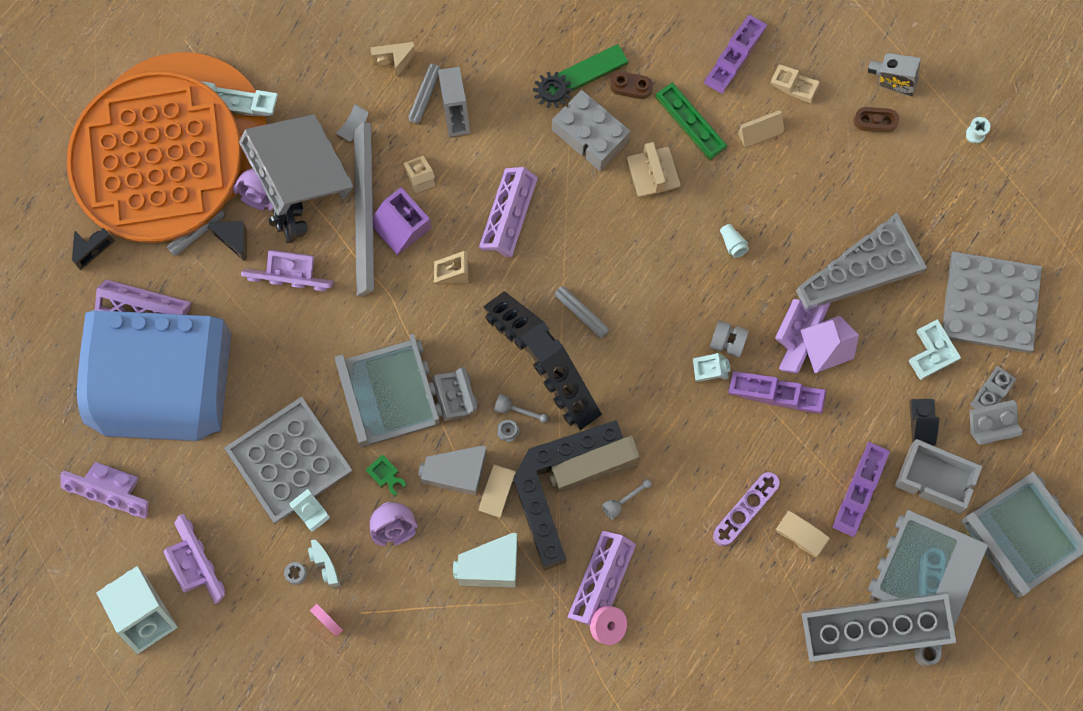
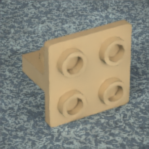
M654 142L645 144L644 153L627 157L628 166L639 198L680 188L681 184L669 147L655 149Z

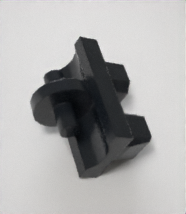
M302 202L291 204L286 214L277 216L275 210H273L274 216L268 219L269 225L276 227L277 232L284 231L286 243L293 242L295 237L306 235L308 230L306 222H295L294 217L302 216L303 214Z

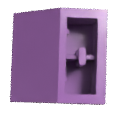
M401 187L384 200L373 216V229L398 256L431 229L430 218Z

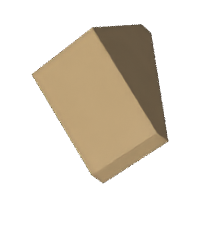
M462 251L434 261V283H469L468 252Z

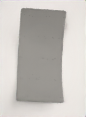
M354 104L350 116L336 134L349 142L354 139V129L366 121L368 112Z

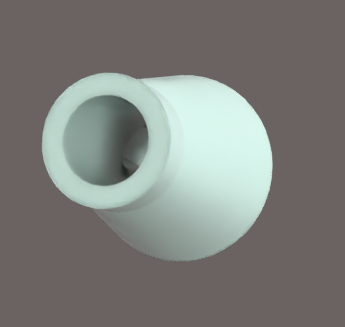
M732 224L723 226L720 232L729 255L738 258L747 253L749 250L748 242L733 228Z

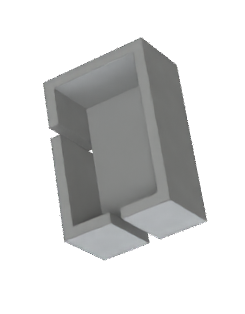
M582 90L568 103V108L565 106L552 119V131L581 156L585 154L586 150V160L599 171L630 141L631 131Z
M916 439L909 447L894 487L913 495L920 492L918 497L961 514L968 507L974 491L972 488L976 485L982 466Z

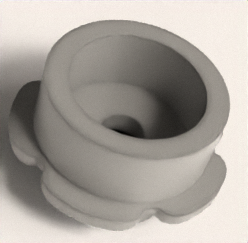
M510 419L501 421L497 427L498 437L506 442L514 441L520 432L516 422Z

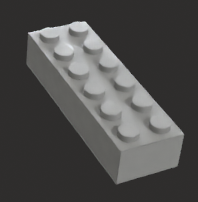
M948 592L802 612L809 662L956 643Z

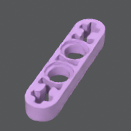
M771 472L762 474L720 522L713 532V539L717 545L728 546L776 492L779 487V479L775 474ZM763 479L767 481L772 479V486L774 488L769 486L762 494L759 490L765 484ZM749 495L758 496L760 504L756 507L750 506L747 502V497ZM735 512L743 513L745 515V522L742 524L735 523L732 515ZM728 521L730 526L733 527L728 533L729 540L725 538L720 540V533L718 531L724 532L729 526L725 524Z

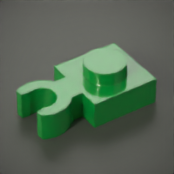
M383 454L366 469V472L381 488L388 484L390 493L395 497L398 495L394 490L396 484H401L403 488L407 487L403 479L395 477L399 471Z

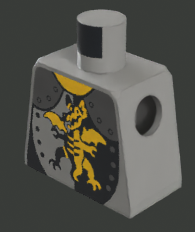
M887 53L883 63L871 60L868 73L879 75V86L913 97L919 79L921 58Z

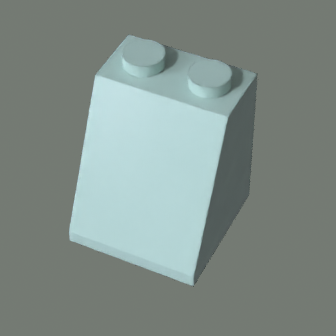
M517 533L508 534L459 554L458 561L453 563L454 579L458 580L459 586L516 588Z
M138 566L127 571L123 576L96 592L117 634L136 654H139L178 628L149 579Z

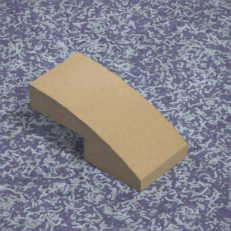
M780 64L770 81V84L777 89L811 104L820 87V81L801 76L799 70Z
M494 464L478 511L499 518L502 516L516 474L515 470Z
M790 511L786 513L776 528L777 533L793 541L800 549L816 558L820 556L830 541L827 535Z

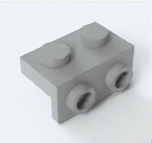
M465 367L459 368L456 372L438 374L432 377L444 421L469 417L477 410V399L473 395L470 386V376L467 374Z

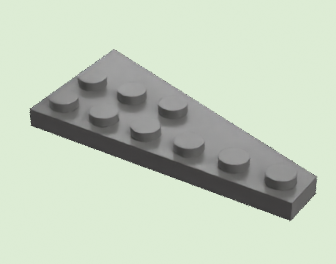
M895 213L888 221L879 225L871 234L866 235L846 250L842 256L833 260L826 268L819 273L817 272L800 285L796 292L805 310H809L923 273L927 267L898 213Z

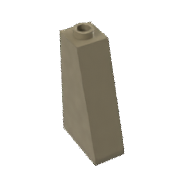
M631 435L551 466L552 474H549V479L552 487H557L560 493L636 468L640 456L634 439Z

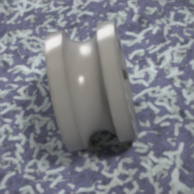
M292 562L286 566L284 576L290 583L298 585L306 580L307 571L300 563ZM293 568L301 569L299 572L300 577L297 579L295 577L290 578L293 574L291 571Z

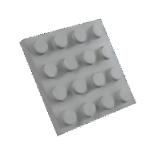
M952 252L942 327L949 339L1031 354L1034 347L1042 266Z
M302 397L224 447L274 524L295 512L289 503L307 489L314 497H317L353 473Z

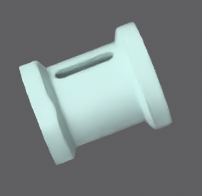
M983 117L973 119L966 130L967 140L971 143H981L985 139V135L990 131L989 121Z

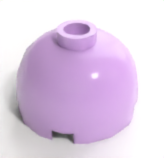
M250 169L242 173L233 187L234 193L237 194L239 192L242 196L240 200L250 207L262 211L265 207L269 208L268 211L272 210L273 206L265 193L260 178L254 170Z
M386 502L377 508L370 518L372 540L380 546H387L386 542L394 541V545H398L408 541L415 535V528L418 527L412 511L401 503Z

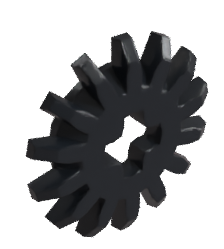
M547 72V78H544L543 75L539 76L542 82L535 81L539 88H533V92L539 93L534 96L535 99L542 98L539 102L540 105L546 101L548 102L547 108H550L551 103H554L555 108H558L557 102L563 105L566 104L563 98H571L566 93L572 92V88H567L571 82H564L565 75L558 78L559 72H555V76H551L550 72ZM550 86L559 89L556 91V95H552L550 92L547 93Z

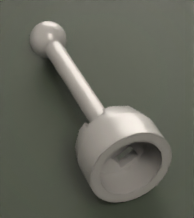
M499 393L494 411L506 413L509 410H514L540 419L542 423L548 422V415H539L513 406L509 397Z
M645 479L641 486L619 502L611 499L602 504V509L607 517L611 520L618 517L622 510L621 505L643 489L650 488L652 486L651 480Z

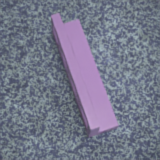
M525 167L505 168L479 245L481 250H496L505 257H512L538 179L536 175ZM511 175H515L514 180L509 184ZM508 195L507 200L502 204L503 198ZM502 214L500 221L495 223L496 219ZM495 234L493 243H489L490 238Z
M107 279L97 287L95 310L126 312L122 306L129 304L137 313L151 310L157 314L186 315L191 308V302ZM103 298L110 299L115 307L112 309L102 307Z
M602 531L567 618L590 626L591 619L599 608L612 606L636 547L634 542L623 535ZM613 539L611 547L605 551L607 540ZM603 561L602 569L597 572L596 567L598 563ZM594 582V590L588 594L587 589ZM585 604L586 609L583 617L578 616L580 607Z

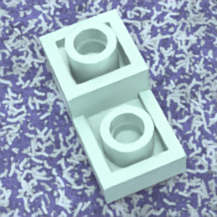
M311 540L312 547L308 548L310 561H315L317 567L325 566L322 569L324 583L328 582L331 588L340 586L339 577L329 555L316 540Z

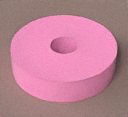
M315 604L310 609L336 637L343 631L318 604Z
M613 606L599 608L594 613L590 623L593 638L605 645L618 643L624 637L627 629L625 614L622 610Z

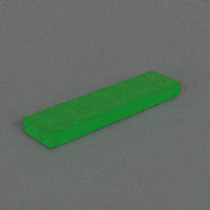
M616 44L559 72L558 78L565 75L564 82H571L567 88H572V91H575L628 65V60L619 44ZM550 86L547 93L550 92L552 95H556V91L559 89Z
M673 82L656 93L655 98L709 161L727 149L728 145Z

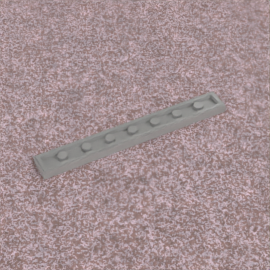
M363 122L354 129L357 296L362 297L374 290L371 123Z

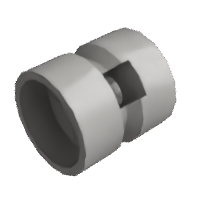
M718 320L709 348L718 351L726 349L728 354L740 358L749 330L739 326L732 328L730 323ZM729 335L735 337L733 344L727 342Z

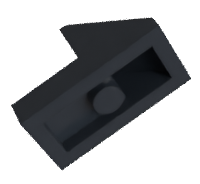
M104 228L93 233L87 242L75 231L72 261L82 270L115 241Z
M911 399L912 443L918 439L935 446L940 419L935 417L934 399Z

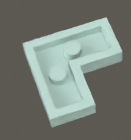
M938 319L916 331L927 349L909 360L919 380L961 359Z

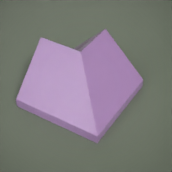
M841 316L801 329L814 373L854 359L859 335Z

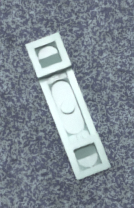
M201 81L221 97L232 114L246 116L273 115L278 98L277 93L256 90V93L219 88L216 87L215 83Z

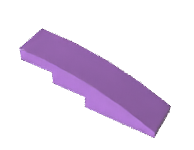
M748 15L730 39L728 46L718 58L716 65L706 77L704 84L723 94L757 44L767 24Z
M733 371L728 392L731 395L753 401L818 414L823 413L827 394L826 390L803 387L800 383L779 381L777 377Z
M871 442L867 443L832 528L852 537L855 536L873 491L878 484L890 452L889 450Z

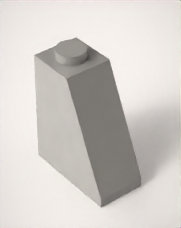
M460 67L440 69L438 74L449 137L471 134Z
M478 446L428 456L425 463L421 462L418 476L421 477L422 484L476 496L487 454V447Z

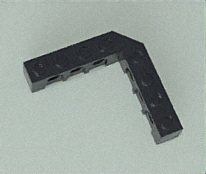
M505 291L483 306L487 313L485 318L492 327L495 326L500 334L504 333L510 342L514 341L520 350L524 349L531 354L535 361L533 367L540 376H544L545 381H543V384L550 393H554L553 401L560 410L563 409L565 412L563 418L569 426L574 425L581 431L602 415L564 346L558 339H554L549 332V327L543 320Z
M617 420L528 449L514 477V484L543 570L565 564L566 557L538 475L548 473L551 466L623 439Z

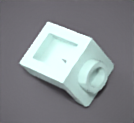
M716 353L693 358L696 381L702 382L716 378L729 379L730 363L723 355Z
M308 489L289 503L310 531H314L330 518L323 506Z

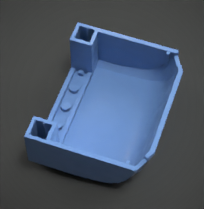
M97 310L86 312L77 381V404L83 424L106 437L199 441L212 433L221 432L231 343V331L224 319L197 315Z

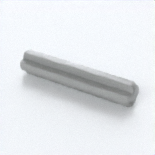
M435 64L429 65L408 116L410 122L420 123L438 79L440 66Z
M220 210L213 219L198 230L173 240L168 244V250L174 256L179 254L209 230L208 225L210 223L219 222L224 218V212Z
M561 286L555 292V296L600 338L608 334L609 328L564 286Z

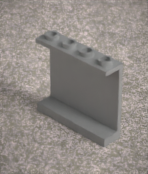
M315 114L245 129L239 141L254 172L260 178L265 193L277 216L286 214L291 204L338 192L342 199H346L353 188L350 177L347 176L341 160L334 152L332 143L327 139L323 127L318 122Z

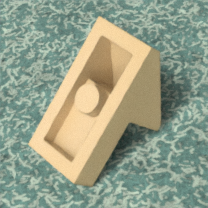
M414 42L370 47L373 65L383 66L394 62L397 77L415 57Z
M424 156L403 163L415 193L435 186L433 170Z

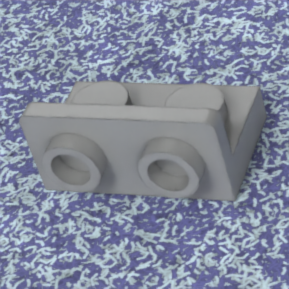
M1014 400L969 410L970 433L978 444H990L994 441L1023 435V430L1018 425L1017 404Z

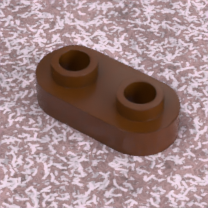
M616 72L610 78V89L617 95L645 99L651 95L653 83L647 76ZM622 79L624 83L620 84L617 81ZM643 83L646 86L644 88L639 87V84Z
M863 107L856 112L854 123L858 129L863 131L891 132L899 123V115L896 111L888 108ZM861 119H867L868 123L862 122ZM883 120H888L890 124H885Z

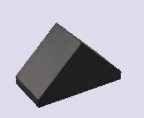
M243 221L216 222L208 225L212 234L243 261L247 259V228Z

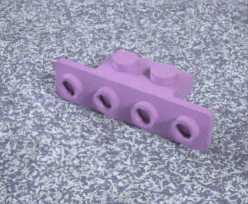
M268 251L267 271L245 269L241 272V276L247 277L248 281L260 282L261 279L269 280L270 284L282 285L283 282L292 283L291 286L297 288H305V285L314 286L313 289L318 291H327V288H331L334 284L333 280L312 278L313 255L285 251Z
M793 299L775 337L776 340L788 349L779 367L781 371L796 374L799 372L808 353L801 329L822 322L831 302L805 310L801 300Z
M97 462L93 464L84 478L67 471H62L60 474L61 488L67 492L84 496L89 500L106 504L111 508H117L133 516L144 519L148 516V501L130 495L138 483V477Z
M181 514L174 524L183 542L165 548L163 553L184 593L205 585L214 603H220L225 596L224 586L221 581L217 580L214 574V566L210 560H207L204 554L202 542L197 540L193 533L194 528L191 521L186 519L184 514Z

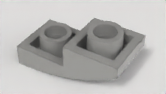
M997 366L981 387L970 406L976 409L1000 403L1016 378Z

